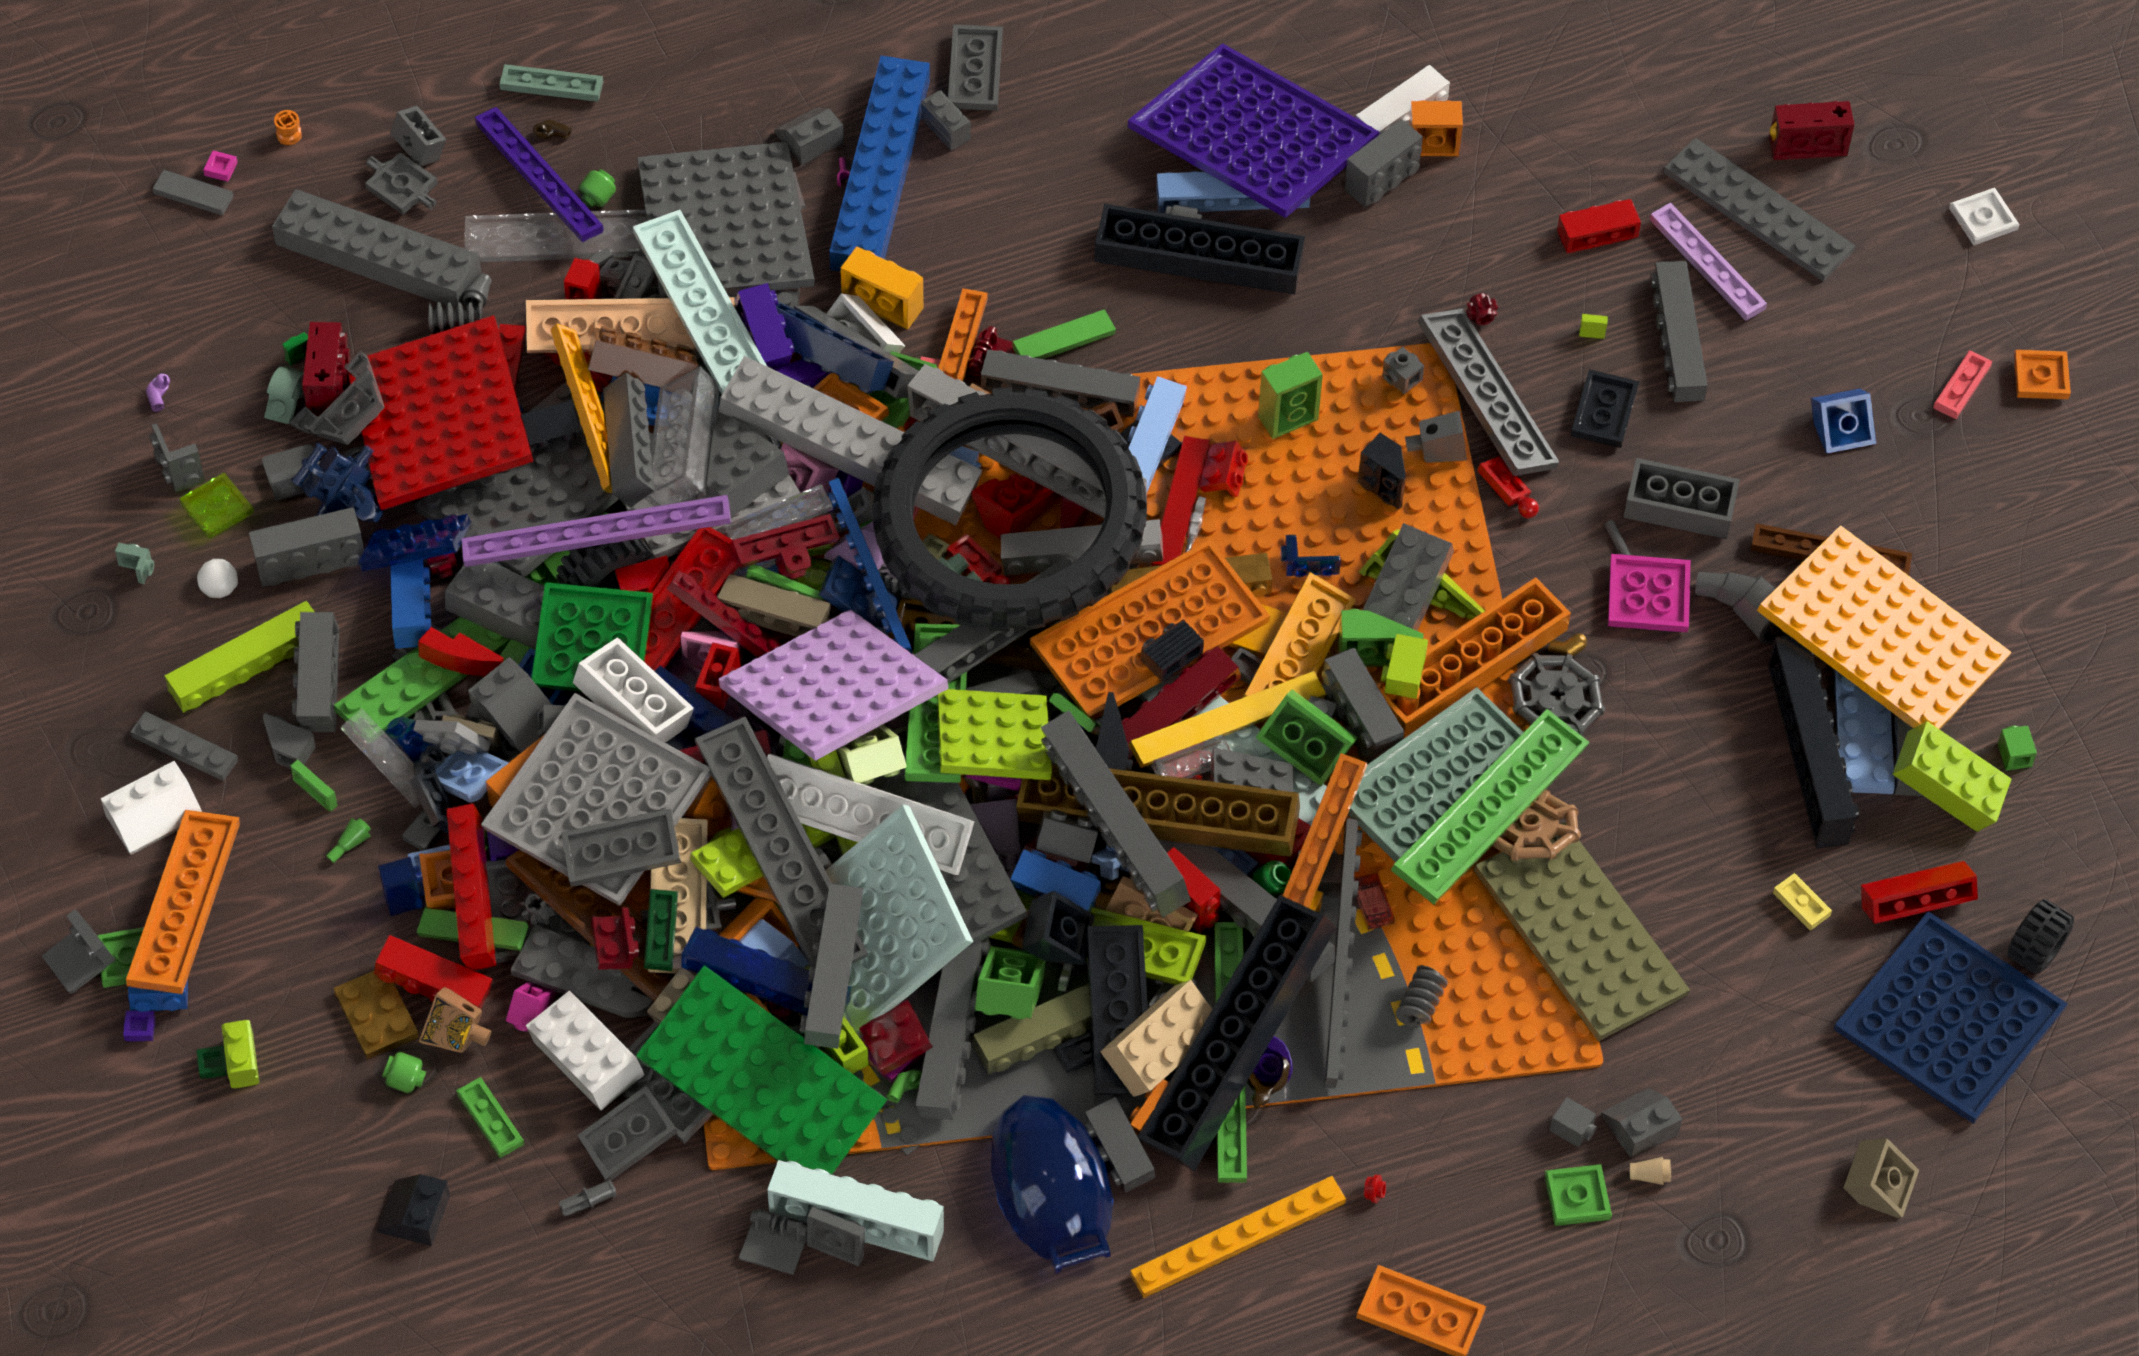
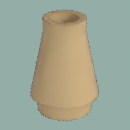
M1659 1157L1630 1163V1179L1664 1185V1182H1671L1670 1159Z

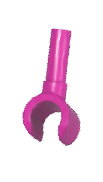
M843 157L839 158L840 171L837 174V185L841 187L840 180L849 179L850 171L846 170L845 158Z

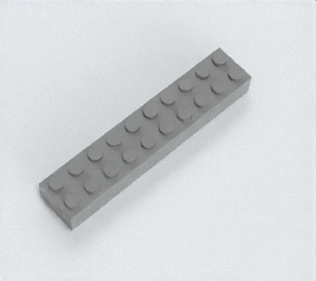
M746 356L741 360L720 398L719 412L731 418L734 417L762 433L875 486L877 476L884 467L883 462L891 448L894 445H898L902 440V434L904 433ZM950 454L947 455L930 471L923 481L916 496L914 506L956 525L972 496V491L979 483L982 469Z
M926 364L907 385L910 416L921 422L927 418L928 412L944 403L948 405L958 402V397L977 392L979 395L986 394L982 391H976L967 386L963 381L955 380L946 375L942 370L932 368ZM1023 434L995 435L966 444V446L1095 514L1103 518L1105 517L1107 502L1099 479L1088 464L1064 446L1048 439ZM1143 477L1147 500V479Z

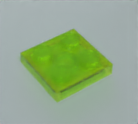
M224 472L179 498L180 504L209 539L254 513L252 505Z

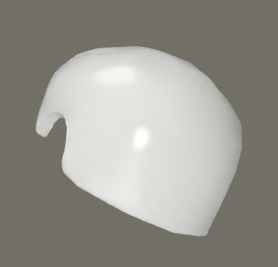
M212 559L205 562L198 571L197 582L200 590L208 597L221 599L230 595L237 587L238 577L235 568L230 562L224 559Z

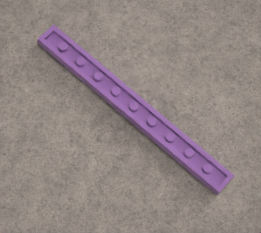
M727 495L462 538L463 562L468 567L731 524L729 499Z

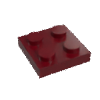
M908 1000L859 1027L883 1075L933 1048Z

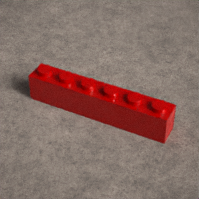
M474 804L447 809L460 958L465 966L473 971L496 966L484 831L481 825L483 820Z

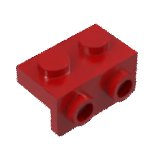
M1236 440L1209 444L1199 483V488L1203 493L1226 489L1232 497L1239 496L1245 467L1248 464V455Z

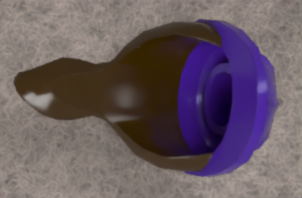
M1273 1036L1247 1081L1250 1088L1255 1091L1251 1096V1100L1256 1109L1266 1105L1269 1102L1270 1096L1281 1090L1292 1075L1293 1068L1290 1053L1284 1042Z

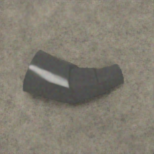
M1698 572L1695 594L1697 596L1715 598L1732 607L1733 611L1745 622L1762 644H1772L1775 637L1788 635L1757 611L1759 605L1776 589L1762 576L1755 578L1732 572Z

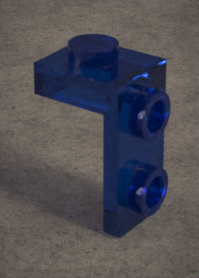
M1286 535L1285 545H1280V560L1285 561L1286 576L1305 577L1311 572L1314 575L1328 577L1340 573V556L1298 557L1296 535Z
M403 716L401 718L397 717L388 724V729L382 733V736L387 742L400 746L414 764L420 758V754L428 746L434 744L424 741L423 736L414 731L416 720Z

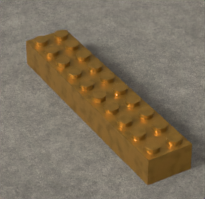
M1051 763L1052 774L1050 780L1022 778L1016 806L1020 822L1039 824L1044 810L1049 812L1051 810H1060L1065 812L1068 817L1078 819V817L1089 818L1086 807H1081L1076 800L1071 785L1067 786L1060 776V769L1057 764L1053 765ZM1110 769L1158 840L1291 857L1300 812L1299 793Z

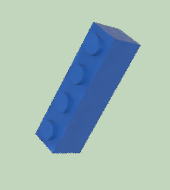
M423 557L391 560L392 630L395 649L418 647V641L432 627L431 618L427 619L432 617L430 601H426L431 600L430 584H425L430 583L429 567L424 568Z

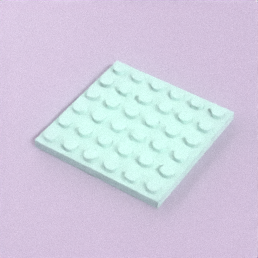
M903 804L825 870L832 884L863 888L857 933L868 952V957L852 964L844 1009L845 1018L859 1037L862 1035L859 1027L891 1011L973 943L910 806Z

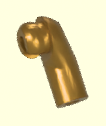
M1577 633L1565 642L1552 640L1549 643L1548 652L1566 656L1568 653L1575 656L1585 649L1587 645L1586 636Z

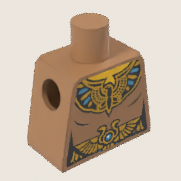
M443 987L434 998L419 1042L460 1053L464 1052L472 1041L486 1046L492 1031L478 1025L482 1014L480 1008L450 989Z

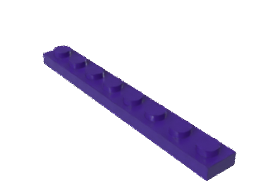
M497 107L475 116V124L582 243L604 232L603 224Z

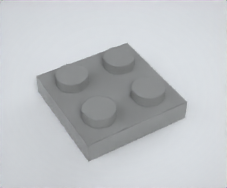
M416 720L414 731L421 734L424 741L439 745L441 751L448 754L462 751L466 754L476 755V752H488L491 744L490 741L457 721Z

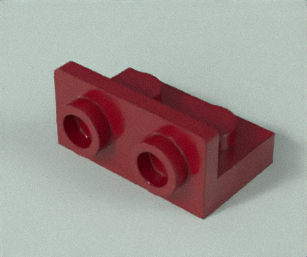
M628 907L622 908L620 916L592 917L591 926L598 970L632 968L634 957H638L639 948L638 941L633 940L632 934L635 932L634 917H629Z

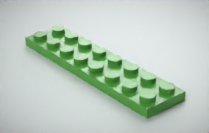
M916 624L913 655L960 625ZM967 672L948 683V688L966 690ZM937 695L909 710L905 781L961 783V774L940 773Z

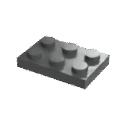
M1213 748L1211 753V782L1293 792V765L1282 761Z
M646 1085L577 1136L605 1180L610 1179L612 1181L677 1134L678 1131L652 1090Z

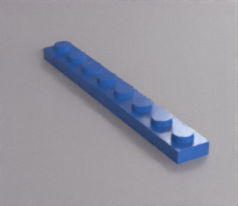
M839 478L829 481L831 492L827 493L832 508L838 507L840 513H837L836 516L841 529L847 528L848 530L845 538L850 550L855 548L857 551L854 559L859 571L864 569L866 572L863 580L868 592L874 591L875 597L872 598L877 613L883 612L885 618H882L881 622L886 634L892 633L894 638L892 640L913 654Z

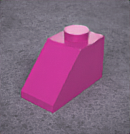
M531 982L525 983L514 990L506 1021L514 1024V1027L518 1030L528 1031L526 1025L553 1004L558 992Z

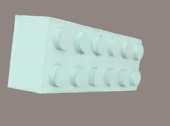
M778 1160L767 1190L769 1212L807 1222L808 1214L812 1207L820 1210L825 1209L837 1217L853 1220L862 1227H865V1243L929 1261H934L944 1232L943 1206L933 1200L925 1199L923 1201L912 1198L905 1192L894 1193L884 1190V1188L876 1184L866 1185L857 1182L851 1177H837L830 1175L822 1169L812 1170L802 1167L794 1161L783 1162Z

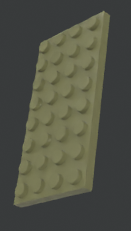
M1557 835L1550 842L1553 844L1562 836ZM1580 841L1571 843L1552 860L1548 858H1530L1513 861L1509 855L1501 852L1475 865L1474 872L1597 1041L1688 996L1690 992L1688 986Z

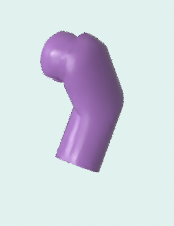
M166 374L157 375L146 388L148 400L152 410L155 412L161 411L164 408L162 396L170 383V378Z

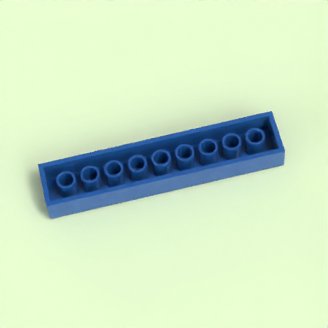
M880 56L830 248V270L841 272L842 265L856 246L863 250H869L880 258L885 259L921 119V102L926 98L930 83V63Z

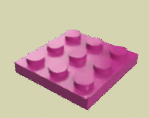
M1611 554L1608 626L1688 633L1691 560Z

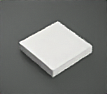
M1995 188L1950 203V211L1973 245L2008 234L2019 228V223Z

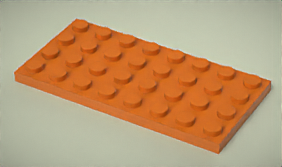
M1209 539L1102 598L1093 606L1082 609L1078 615L1059 622L1031 637L1030 645L1077 707L1090 719L1095 720L1104 713L1108 692L1114 693L1118 707L1162 682L1141 661V649L1148 639H1156L1162 635L1163 630L1169 624H1177L1181 620H1185L1203 638L1204 653L1207 650H1213L1217 645L1222 649L1270 622V615ZM1199 655L1185 667H1182V669L1178 670L1177 673L1197 663L1201 655Z

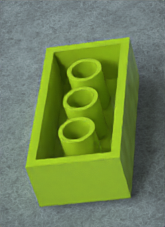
M1928 721L1907 732L1892 774L1976 832L1997 822L2011 782L2010 777Z

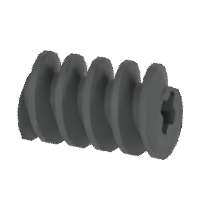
M440 302L437 303L435 309H432L431 304H429L428 322L431 334H436L438 328L443 332L449 328L452 329L483 319L482 303L478 304L476 310L473 309L472 303H468L466 310L463 309L461 302H458L456 310H453L451 302H448L445 310H443Z
M1424 965L1417 966V971L1414 972L1408 990L1405 991L1404 998L1399 1005L1400 1007L1396 1011V1017L1399 1021L1409 1027L1418 1028L1421 1024H1430V1016L1434 1015L1435 1006H1438L1440 1002L1439 997L1443 996V988H1446L1448 985L1447 979L1439 972Z

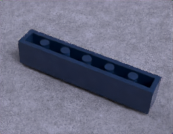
M778 302L776 309L778 315L782 314L785 319L786 329H784L786 338H791L794 353L802 355V360L821 365V370L840 375V380L859 385L858 389L863 392L873 393V391L885 390L894 361L801 312Z

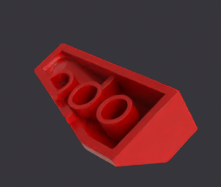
M1017 473L1009 475L1008 479L998 481L997 478L988 480L972 491L973 499L985 528L1000 539L1001 534L1020 533L1025 530L1061 496L1025 476H1018Z

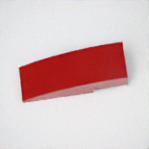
M430 627L418 641L420 658L442 668L463 674L485 677L504 662L503 657L460 632L454 639H451Z

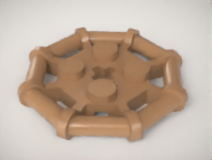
M1545 790L1532 803L1533 805L1492 846L1509 855L1513 861L1530 858L1555 859L1559 852L1571 843L1578 842L1581 837V832L1578 830L1577 816L1579 811L1575 805H1568L1551 795L1550 791ZM1565 819L1567 825L1559 824V820ZM1557 835L1562 836L1553 844L1550 842ZM1503 838H1508L1512 840L1513 842H1515V845L1513 846L1512 844L1503 840Z

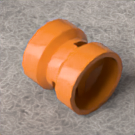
M283 110L277 113L274 117V125L278 141L284 145H293L299 142L302 132L298 114L291 110Z

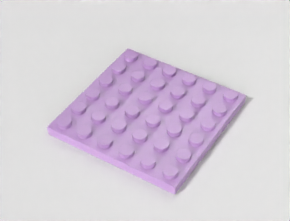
M851 609L719 678V685L722 690L815 761L949 689L946 678Z

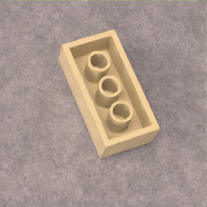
M1191 980L1175 985L1100 1052L1133 1097L1149 1092L1181 1064L1212 1008Z

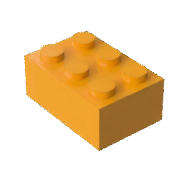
M857 246L842 265V294L859 296L876 315L907 330L910 328L924 308L923 277L914 271H908L898 266L893 261H887L876 256L873 252L863 250Z

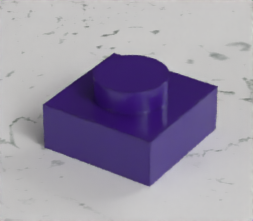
M126 1011L124 1040L153 1041L155 1012Z

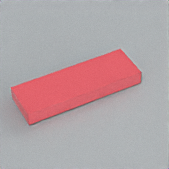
M1969 350L1934 403L1933 408L1957 419L1990 369L1992 361Z

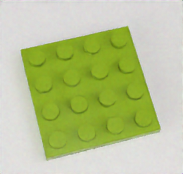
M947 689L937 694L940 773L1040 780L1051 779V760L1045 753L1046 749L1041 742V739L1044 738L1041 727L1048 723L1046 696Z

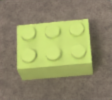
M884 724L836 749L845 776L849 780L864 785L874 782V778L882 775L884 777L897 775L900 773V769L907 767L899 737Z

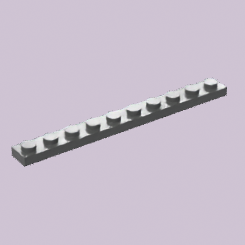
M1348 818L1344 829L1335 963L1333 967L1324 1088L1332 1089L1336 1088L1338 1079L1343 1080L1344 1063L1339 1061L1340 1053H1345L1346 1036L1341 1035L1342 1027H1347L1348 1010L1343 1009L1344 1001H1349L1350 984H1346V975H1351L1352 958H1348V949H1353L1354 932H1350V923H1355L1356 907L1352 906V897L1357 898L1358 881H1354V872H1359L1360 855H1356V846L1361 847L1362 830H1358V820Z

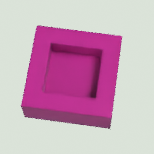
M212 151L203 169L204 175L229 182L238 163L237 156Z

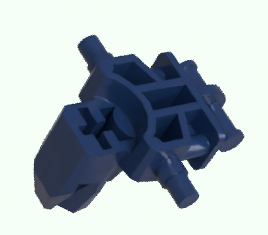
M316 443V447L309 457L301 461L302 467L295 477L291 478L292 482L302 487L303 482L312 472L303 486V491L309 498L314 496L322 502L315 516L354 507L356 517L362 521L378 522L385 509L381 510L378 504L375 487L367 483L370 478V472L366 468L368 459L374 450L365 445L355 458L351 456L345 458L339 454L336 448L331 447L328 451L324 446ZM326 453V455L324 456V458L321 460V462H320L319 465H318V464H317L318 461L321 459V457L323 456V454Z

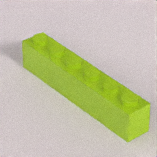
M305 601L165 675L168 691L183 713L190 709L198 708L203 702L224 694L226 690L237 684L245 683L250 677L271 669L280 661L292 658L294 656V648L299 647L298 637L295 636V622L300 621V612H314L309 603Z

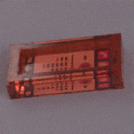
M1378 873L1354 878V881H1358L1356 899L1367 929L1370 930L1394 924L1395 918Z

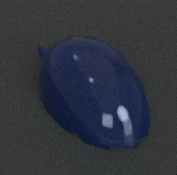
M1029 1095L1022 1096L1003 1110L992 1135L991 1172L998 1204L1004 1216L1016 1232V1236L1024 1244H1027L1034 1252L1038 1253V1256L1046 1260L1050 1259L1055 1273L1062 1272V1268L1098 1257H1111L1106 1238L1111 1228L1114 1199L1106 1165L1084 1125L1054 1099ZM1099 1242L1098 1246L1091 1247L1072 1254H1068L1059 1258L1057 1256L1058 1254H1062L1068 1251H1072Z

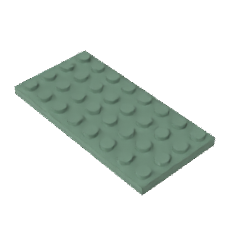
M1476 687L1369 763L1347 815L1351 819H1357L1358 826L1397 862L1524 732Z

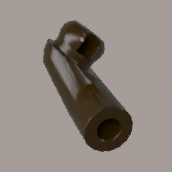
M550 119L537 123L533 127V133L540 139L554 135L568 139L572 132L571 127Z

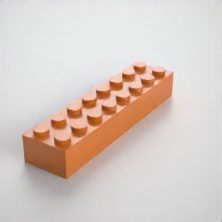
M1535 577L1427 649L1417 699L1385 693L1386 682L1381 680L1377 682L1378 689L1404 730L1403 739L1476 687L1480 690L1566 632L1571 612Z

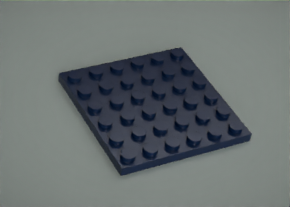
M1928 911L1837 1021L1833 1030L1972 1124H1975L2065 1011L2068 1003Z

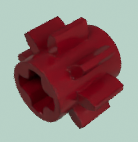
M1484 293L1474 295L1470 298L1469 303L1466 304L1468 318L1470 321L1475 320V323L1478 325L1490 324L1495 319V316L1498 315L1496 310L1499 308L1496 299H1490L1489 295Z
M443 544L431 547L432 554L426 556L430 573L432 575L438 573L441 579L452 576L451 569L458 567L452 548L445 550Z

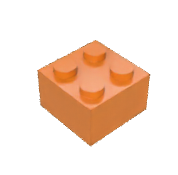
M1411 101L1409 125L1423 136L1420 156H1459L1463 129L1462 101Z

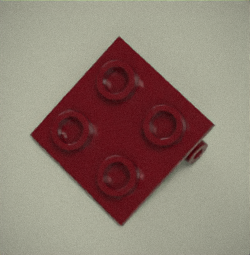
M988 326V328H985L983 332L979 333L973 346L966 374L981 378L987 350L1016 354L1012 347L1013 342L999 338L995 327Z

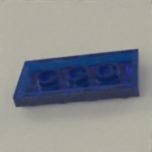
M468 514L450 515L435 521L430 519L420 524H405L396 529L378 530L373 533L358 564L363 572L456 553L462 543V538L465 537L472 522Z

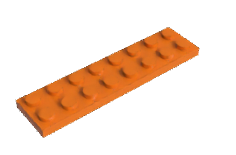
M185 810L126 978L128 987L183 994L240 826L239 817Z

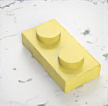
M1795 873L1774 887L1773 894L1810 931L1831 916L1832 910Z

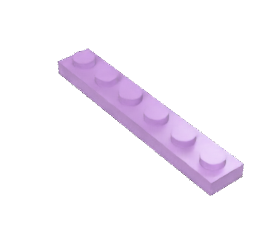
M1671 203L1651 214L1650 221L1745 321L1766 309L1767 303Z

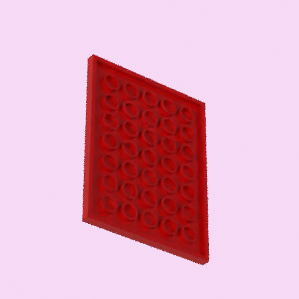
M494 315L367 355L385 406L378 416L362 430L364 444L374 450L368 461L381 510L534 462ZM348 371L350 383L352 384L356 378Z

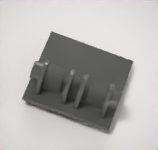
M762 1209L753 1210L750 1218L752 1224L741 1250L739 1260L794 1275L807 1239V1222Z

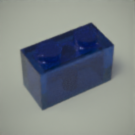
M411 857L378 866L382 890L390 916L423 907L421 896L425 895L423 879L419 866L413 867Z

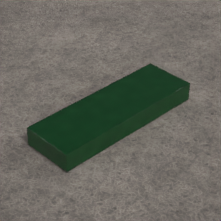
M650 889L644 969L672 971L678 891Z

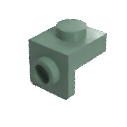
M118 543L115 550L118 565L135 569L138 583L145 584L147 576H151L154 570V561L151 559L149 549L141 548L136 544Z

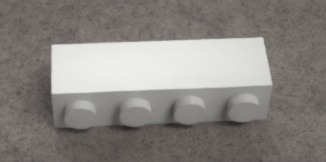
M1428 65L1358 113L1356 118L1378 130L1379 135L1400 119L1409 125L1411 101H1447L1450 82L1432 66Z

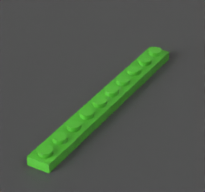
M1216 922L1214 926L1215 1004L1243 958V928L1237 926L1235 922ZM1245 1086L1217 1132L1218 1183L1247 1182Z

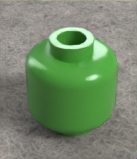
M602 169L590 171L578 186V190L582 195L580 200L591 208L594 205L598 207L605 206L616 192L615 179Z
M398 1052L394 1057L389 1056L382 1077L386 1078L385 1082L388 1087L405 1093H411L415 1086L421 1087L426 1071L421 1070L423 1065L421 1059Z

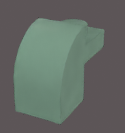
M284 366L279 367L274 372L267 389V393L270 395L264 418L290 424L289 422L294 417L297 400L305 398L302 386L304 371Z

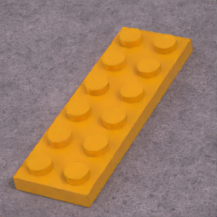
M1310 572L1242 698L1312 671L1317 674L1339 633L1341 610H1350L1356 599Z

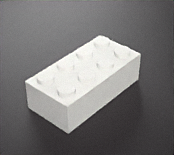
M619 638L614 639L581 661L573 680V684L597 706L663 742H667L687 728L694 709Z
M570 990L526 1025L534 1043L600 1110L644 1076L637 1058Z

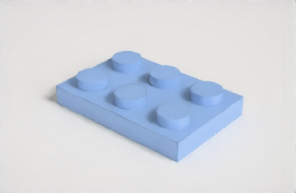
M456 751L455 754L445 758L444 762L435 772L445 791L472 803L484 796V793L487 792L486 781L506 766L508 762L486 752H476V755H470L462 751Z

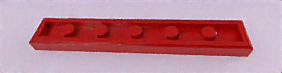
M1184 435L1161 524L1163 561L1152 562L1151 567L1162 566L1182 555L1210 440Z

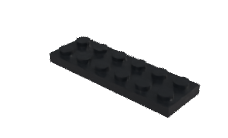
M1143 925L1087 926L1086 946L1095 1095L1131 1094L1100 1051L1148 1010Z

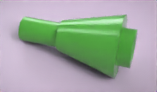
M351 818L339 838L338 844L326 857L332 863H335L346 851L348 852L369 839L371 835L368 832L371 828L362 819L354 820Z

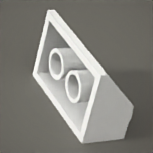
M840 294L827 312V315L889 353L891 351L900 353L905 347L859 296Z
M175 761L101 798L105 816L130 855L177 832L185 810L202 812L188 781Z

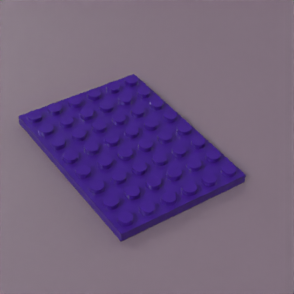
M1223 43L1128 119V128L1284 218L1347 166V159L1379 136V131Z

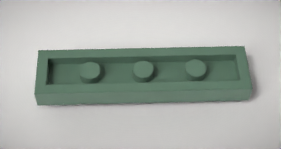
M504 64L500 80V90L599 102L603 86V76Z

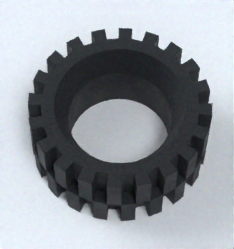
M642 538L568 550L570 552L569 555L562 557L561 562L563 565L557 567L559 574L556 575L558 584L620 590L615 572L616 569L655 559L656 557Z

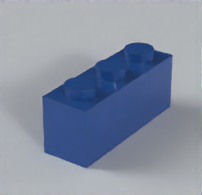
M1023 850L1010 879L1013 887L1035 897L1036 895L1042 896L1055 891L1088 912H1091L1101 889V881L1097 880L1098 877L1087 871L1079 873L1072 870V866L1059 860L1056 863L1046 859V855L1036 850H1031V852Z

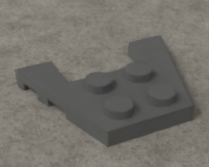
M362 351L345 366L356 380L319 417H316L305 406L289 422L297 431L348 445L385 408L369 359Z

